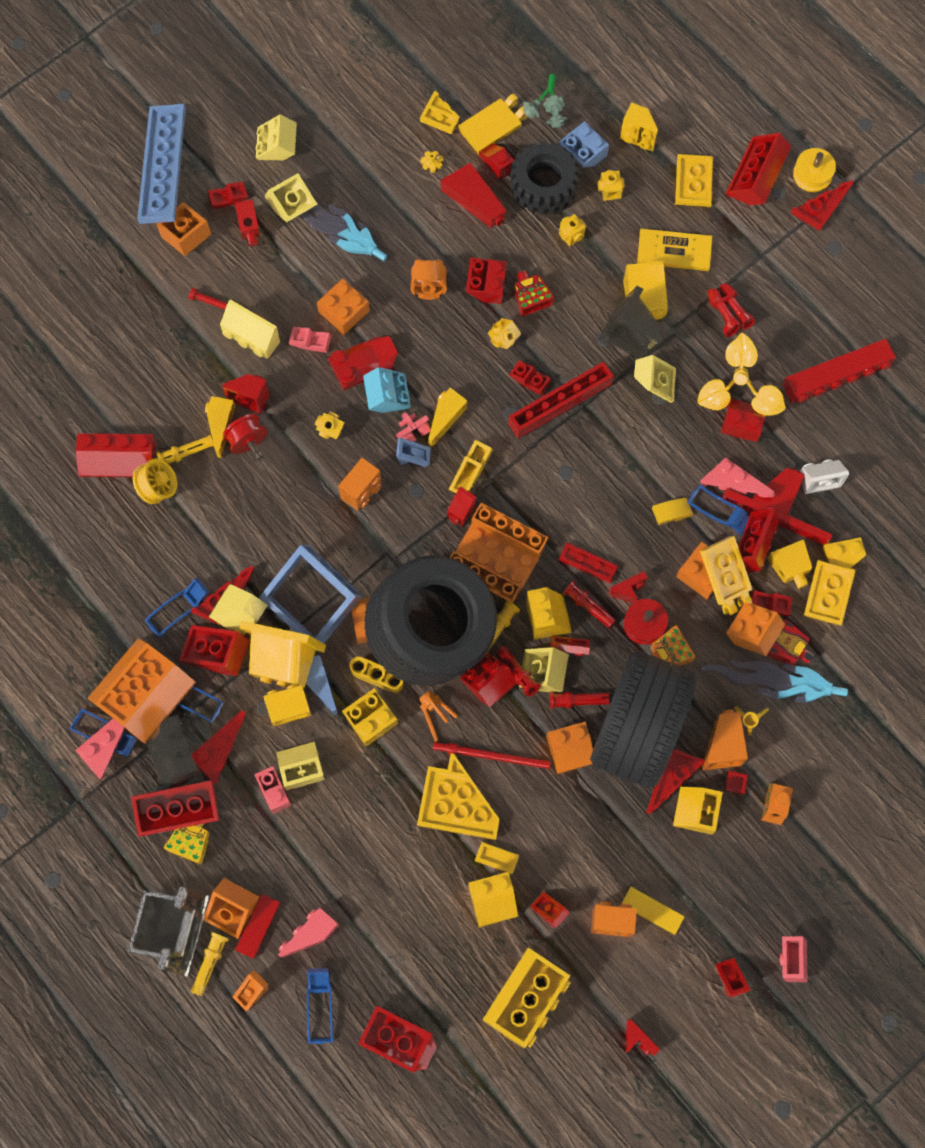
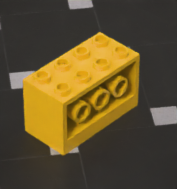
M528 948L482 1021L523 1049L526 1046L531 1047L537 1038V1035L534 1033L538 1028L542 1029L549 1019L546 1017V1014L549 1010L554 1011L560 1000L557 996L560 992L564 994L571 983L568 980L570 975ZM542 978L545 980L544 984L546 986H541L539 988L537 987V982L535 980H540ZM532 996L535 1004L527 1006L524 997ZM520 1013L524 1021L523 1023L519 1022L516 1024L513 1015Z

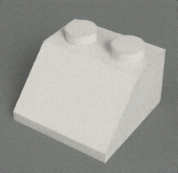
M832 459L825 460L821 464L816 465L808 463L800 471L804 475L801 483L805 494L842 487L849 476L848 470L840 460L833 461Z

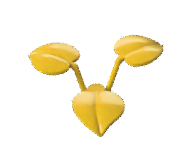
M740 333L726 349V360L734 367L740 366L734 371V379L731 380L727 387H725L724 382L720 379L711 380L703 386L698 396L699 405L712 410H721L730 402L731 396L727 390L734 383L737 385L748 384L756 396L751 404L757 413L768 416L776 415L786 408L783 395L777 387L765 385L757 393L749 380V372L744 366L752 367L757 361L758 354L754 343L744 333Z

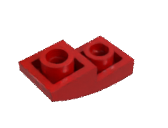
M520 360L509 374L515 381L543 396L552 383L550 377L535 371L533 366Z

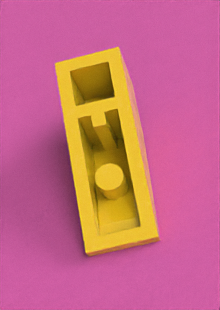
M449 388L447 392L443 391L438 398L439 401L429 435V446L431 448L467 409V400L452 388Z
M211 396L210 402L206 403L205 413H207L217 457L222 458L226 444L222 434L232 422L235 405L233 400Z

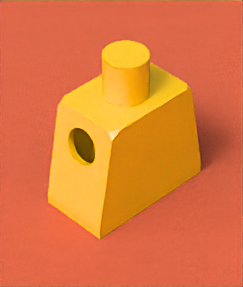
M804 540L769 554L767 558L769 563L784 583L794 580L798 589L809 584L805 575L810 573L812 565Z

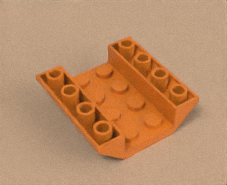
M480 503L472 517V524L456 552L453 551L450 558H454L471 567L472 570L478 573V576L480 575V578L486 583L490 592L513 603L521 593L536 566L548 537Z
M138 638L87 699L146 744L196 682L152 646Z

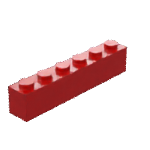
M883 339L785 378L782 385L791 403L797 401L801 403L810 396L822 395L828 389L835 390L841 387L843 383H853L861 376H871L879 369L886 370L892 366L896 357L887 339Z
M603 361L509 415L508 425L519 439L611 386L614 376Z

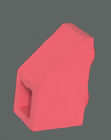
M273 766L255 774L273 814L291 806Z

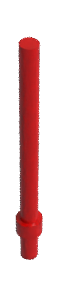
M434 742L433 750L448 752L450 755L451 753L454 755L462 754L550 769L551 761L457 746L456 743L444 744Z

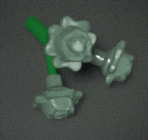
M550 74L547 90L538 100L535 99L533 103L524 101L523 112L530 118L534 116L539 118L538 107L541 105L540 102L550 93L551 96L546 98V102L543 105L546 108V112H551L553 116L546 122L551 124L552 128H560L564 126V121L567 120V117L559 114V111L563 110L562 107L565 106V103L563 102V97L554 95L556 75Z

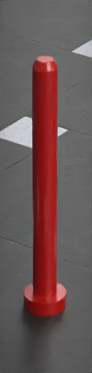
M193 287L189 293V300L194 301L197 299L226 310L228 303L199 293L197 288Z

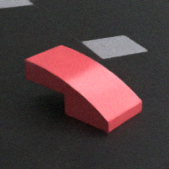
M293 327L289 344L302 349L327 353L331 335L325 332H313L310 328Z

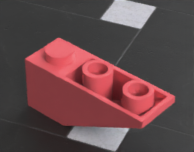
M320 907L317 911L313 909L307 916L308 921L304 926L300 924L293 932L294 937L290 942L286 940L279 948L281 952L278 955L284 958L326 941L339 926L338 923Z

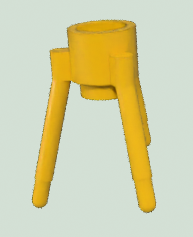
M737 706L734 707L736 712H740V716L743 717V724L748 727L747 733L749 736L752 734V728L757 726L758 718L769 711V708H765L757 714L751 711L744 713Z

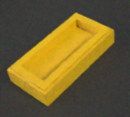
M481 842L475 861L513 875L519 855Z

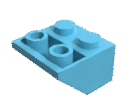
M377 367L363 376L369 410L385 413L411 408L405 373Z

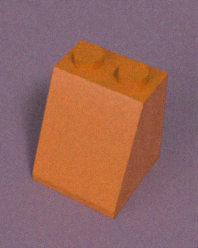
M734 710L722 711V714L714 722L704 758L705 761L702 765L703 771L742 766L748 759L740 712H734Z

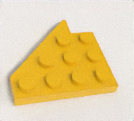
M451 753L448 770L428 766L417 826L496 840L500 819L456 756Z

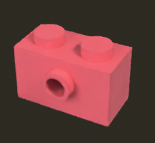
M782 936L783 953H780V965L783 966V979L786 982H808L807 940L803 936Z

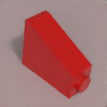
M786 468L766 485L774 491L775 496L773 498L760 497L756 494L753 500L788 515L804 475L797 469Z

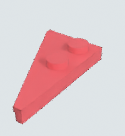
M727 458L722 460L701 480V485L704 487L713 485L718 486L721 490L728 488L737 493L747 494V492H752L765 498H773L775 496L773 490Z
M114 719L75 750L100 780L105 775L104 772L112 760L114 750L117 748L125 728Z

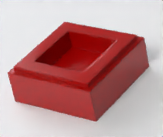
M728 770L724 791L744 795L748 774Z

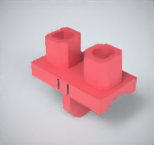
M404 412L402 414L403 420L399 422V425L403 427L407 424L408 427L398 432L396 437L412 442L416 441L411 431L417 428L421 436L430 432L431 429L427 423L428 417L425 415L413 423L412 420L417 418L415 413L409 416Z

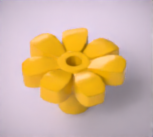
M427 151L425 152V157L421 158L423 169L428 170L430 168L431 173H435L436 168L441 169L443 167L441 163L443 162V156H438L437 151H433V153Z

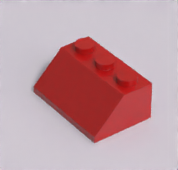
M773 507L750 513L738 548L745 569L749 573L761 571L765 564L764 560L767 552L771 548L773 536L777 532L779 518L776 509Z

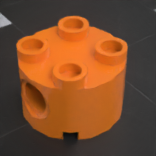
M438 259L434 261L416 260L411 268L410 290L412 294L415 295L416 293L418 298L427 300L440 298L442 293L443 295L446 294L447 269L443 265V261Z

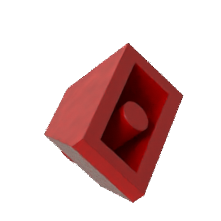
M492 144L479 153L480 158L499 181L511 174L514 159L504 147Z
M460 486L447 510L448 519L455 525L460 524L464 526L476 510V496Z

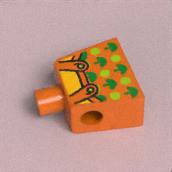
M677 625L657 639L650 647L652 655L658 657L659 660L663 659L679 666L692 662L696 657Z
M774 783L769 784L762 821L782 825L789 812L793 788Z

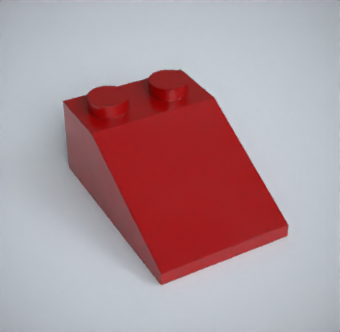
M191 625L179 661L216 673L238 676L250 640L238 631Z

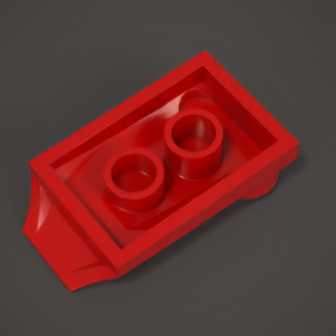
M390 336L375 337L344 351H334L328 357V362L343 391L363 383V376L377 367L392 370L398 352Z
M376 1006L358 1042V1045L413 1073L418 1070L427 1069L437 1048L431 1033L379 1006Z

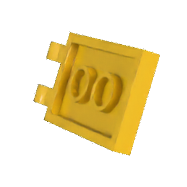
M514 93L506 101L500 98L458 125V130L478 155L492 144L495 145L521 128V121L528 118L525 112H523L524 106L516 114L510 110L518 105L516 102L518 98Z
M729 536L701 550L700 553L719 605H723V613L733 615L738 612L733 600L737 598L739 607L743 606L745 602L753 604L748 593L752 590V586L735 536Z

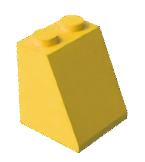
M663 261L626 265L623 284L630 321L640 322L650 318L657 320L666 317L668 304Z
M547 587L527 591L526 608L534 640L572 632L563 595Z
M509 872L469 882L468 888L479 927L518 917Z

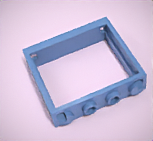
M300 545L259 598L268 605L266 608L273 610L277 614L276 617L290 627L291 632L310 635L318 641L325 643L363 595L311 546ZM302 558L306 559L347 598L316 637L272 597Z

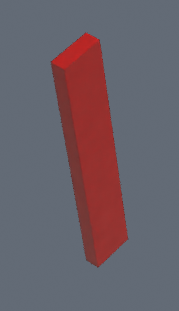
M726 488L722 499L739 506L748 513L771 508ZM776 510L779 518L778 526L823 546L831 540L832 534Z

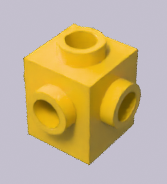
M608 170L601 173V178L598 180V190L602 191L603 201L621 199L624 178L620 177L619 171Z
M575 214L570 217L567 216L560 223L559 235L570 247L584 238L586 225Z
M501 318L499 322L492 326L488 335L495 347L508 349L521 335V332L512 320Z
M329 411L328 414L323 413V416L319 415L315 425L317 426L316 430L320 431L318 435L329 440V437L338 439L345 422L338 419L339 415ZM327 422L332 423V427L330 429L326 428Z

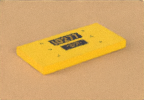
M640 229L637 264L663 261L664 267L709 271L712 236Z

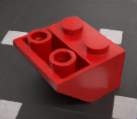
M470 257L466 292L482 302L502 304L507 262Z
M487 653L478 664L460 677L461 681L489 708L516 685L515 676L509 667L490 653Z

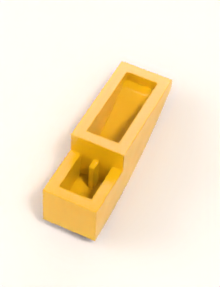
M475 440L449 490L457 493L461 486L470 492L493 449Z

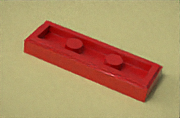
M567 542L558 559L560 562L611 584L618 569V565Z
M261 894L235 951L252 959L255 958L279 908V901Z

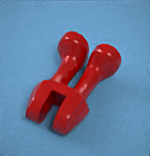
M725 282L720 285L723 298H721L716 288L708 290L707 293L711 306L718 309L726 324L723 328V333L726 337L735 335L740 327L742 330H746L755 324L756 319L753 315L747 313L735 298L737 291ZM728 304L731 306V308H732L733 311L735 312V314H736L738 320L733 316V314L731 313V311L728 309V307H727Z

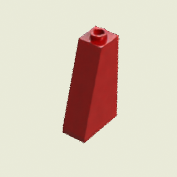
M471 163L440 180L442 192L490 228L499 226L506 220V209Z

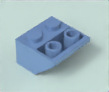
M585 121L558 142L559 145L566 148V152L570 151L573 154V158L583 168L597 165L608 154L609 144Z

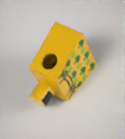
M203 824L175 829L165 844L164 849L202 865L210 833L202 829Z

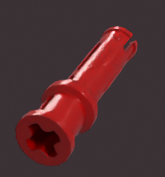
M572 581L564 590L563 595L569 596L575 601V605L585 608L609 629L616 621V618L612 617L588 597L587 591L584 592L575 585V581Z
M501 647L497 651V655L515 676L516 684L524 689V694L527 697L535 695L540 689V684L532 679L529 671L523 669L507 647Z
M566 691V693L554 694L549 692L550 709H554V707L570 709L572 706L609 705V693L572 694V692Z

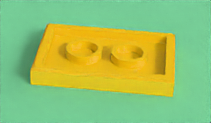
M677 155L675 205L711 207L713 156Z
M818 560L803 616L842 626L856 570Z

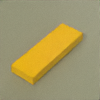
M633 887L629 888L621 903L632 905V908L637 909L636 914L673 935L676 934L684 919L683 915Z

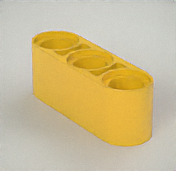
M355 657L351 660V673L356 678L392 693H398L403 689V680L398 679L400 683L397 686L389 684L392 679L397 678L391 675L390 672H387L383 666L363 657ZM357 664L364 665V669L361 671L354 670V667ZM375 671H380L382 676L375 679L372 677V674Z

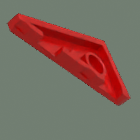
M854 181L844 182L839 187L828 190L818 195L815 199L806 201V204L798 208L794 207L791 214L820 231L852 187Z
M250 566L241 571L239 576L231 582L228 581L215 594L208 596L206 601L198 607H194L191 613L222 626L209 617L229 584L245 590L255 568Z
M243 710L190 755L209 779L213 780L215 785L219 781V776L226 765L227 757L234 746L238 731L244 722L246 714Z
M673 749L665 771L658 785L654 787L646 813L651 815L703 765L705 760Z

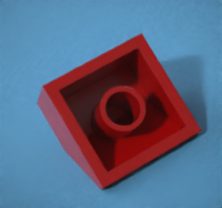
M247 374L224 383L222 386L226 399L233 400L235 405L260 414L270 395L266 380L260 375L253 376Z
M731 398L721 433L757 442L761 435L765 415L757 413L753 409L752 404Z

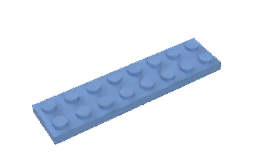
M184 104L149 107L137 218L139 224L175 221L186 112Z

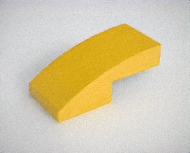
M687 498L671 500L652 506L658 525L673 520L676 522L693 516L691 507L687 503Z

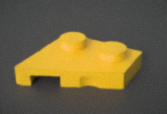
M434 91L420 117V122L452 135L459 122V116Z
M861 537L823 546L828 563L846 568H852L866 556Z

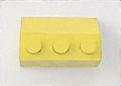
M231 299L229 300L220 323L222 334L228 339H235L240 346L252 349L257 356L269 359L280 343L277 326Z

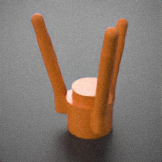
M429 691L419 699L422 703L420 708L424 712L435 742H438L439 739L428 710L430 712L436 710L446 723L448 719L438 707L439 704L454 718L458 716L438 695L435 696L432 691Z

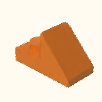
M253 970L233 995V998L248 1011L268 990V983Z

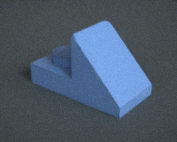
M398 438L396 456L400 465L411 462L424 467L429 466L430 447Z

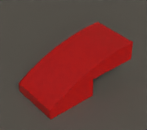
M244 182L226 184L225 188L208 190L207 192L212 209L230 206L248 199Z
M755 590L751 591L750 598L754 605L777 612L779 616H790L792 597L777 593L771 595Z

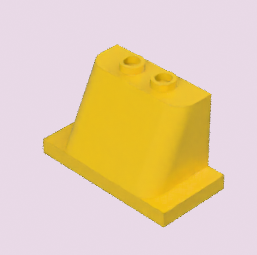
M241 621L240 629L251 634L249 674L260 678V681L271 684L272 681H275L277 685L282 687L296 684L298 686L302 685L305 688L315 651L324 652L326 645L310 635Z

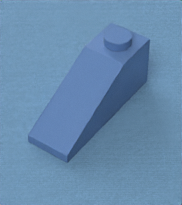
M320 655L315 656L305 686L336 715L338 713Z

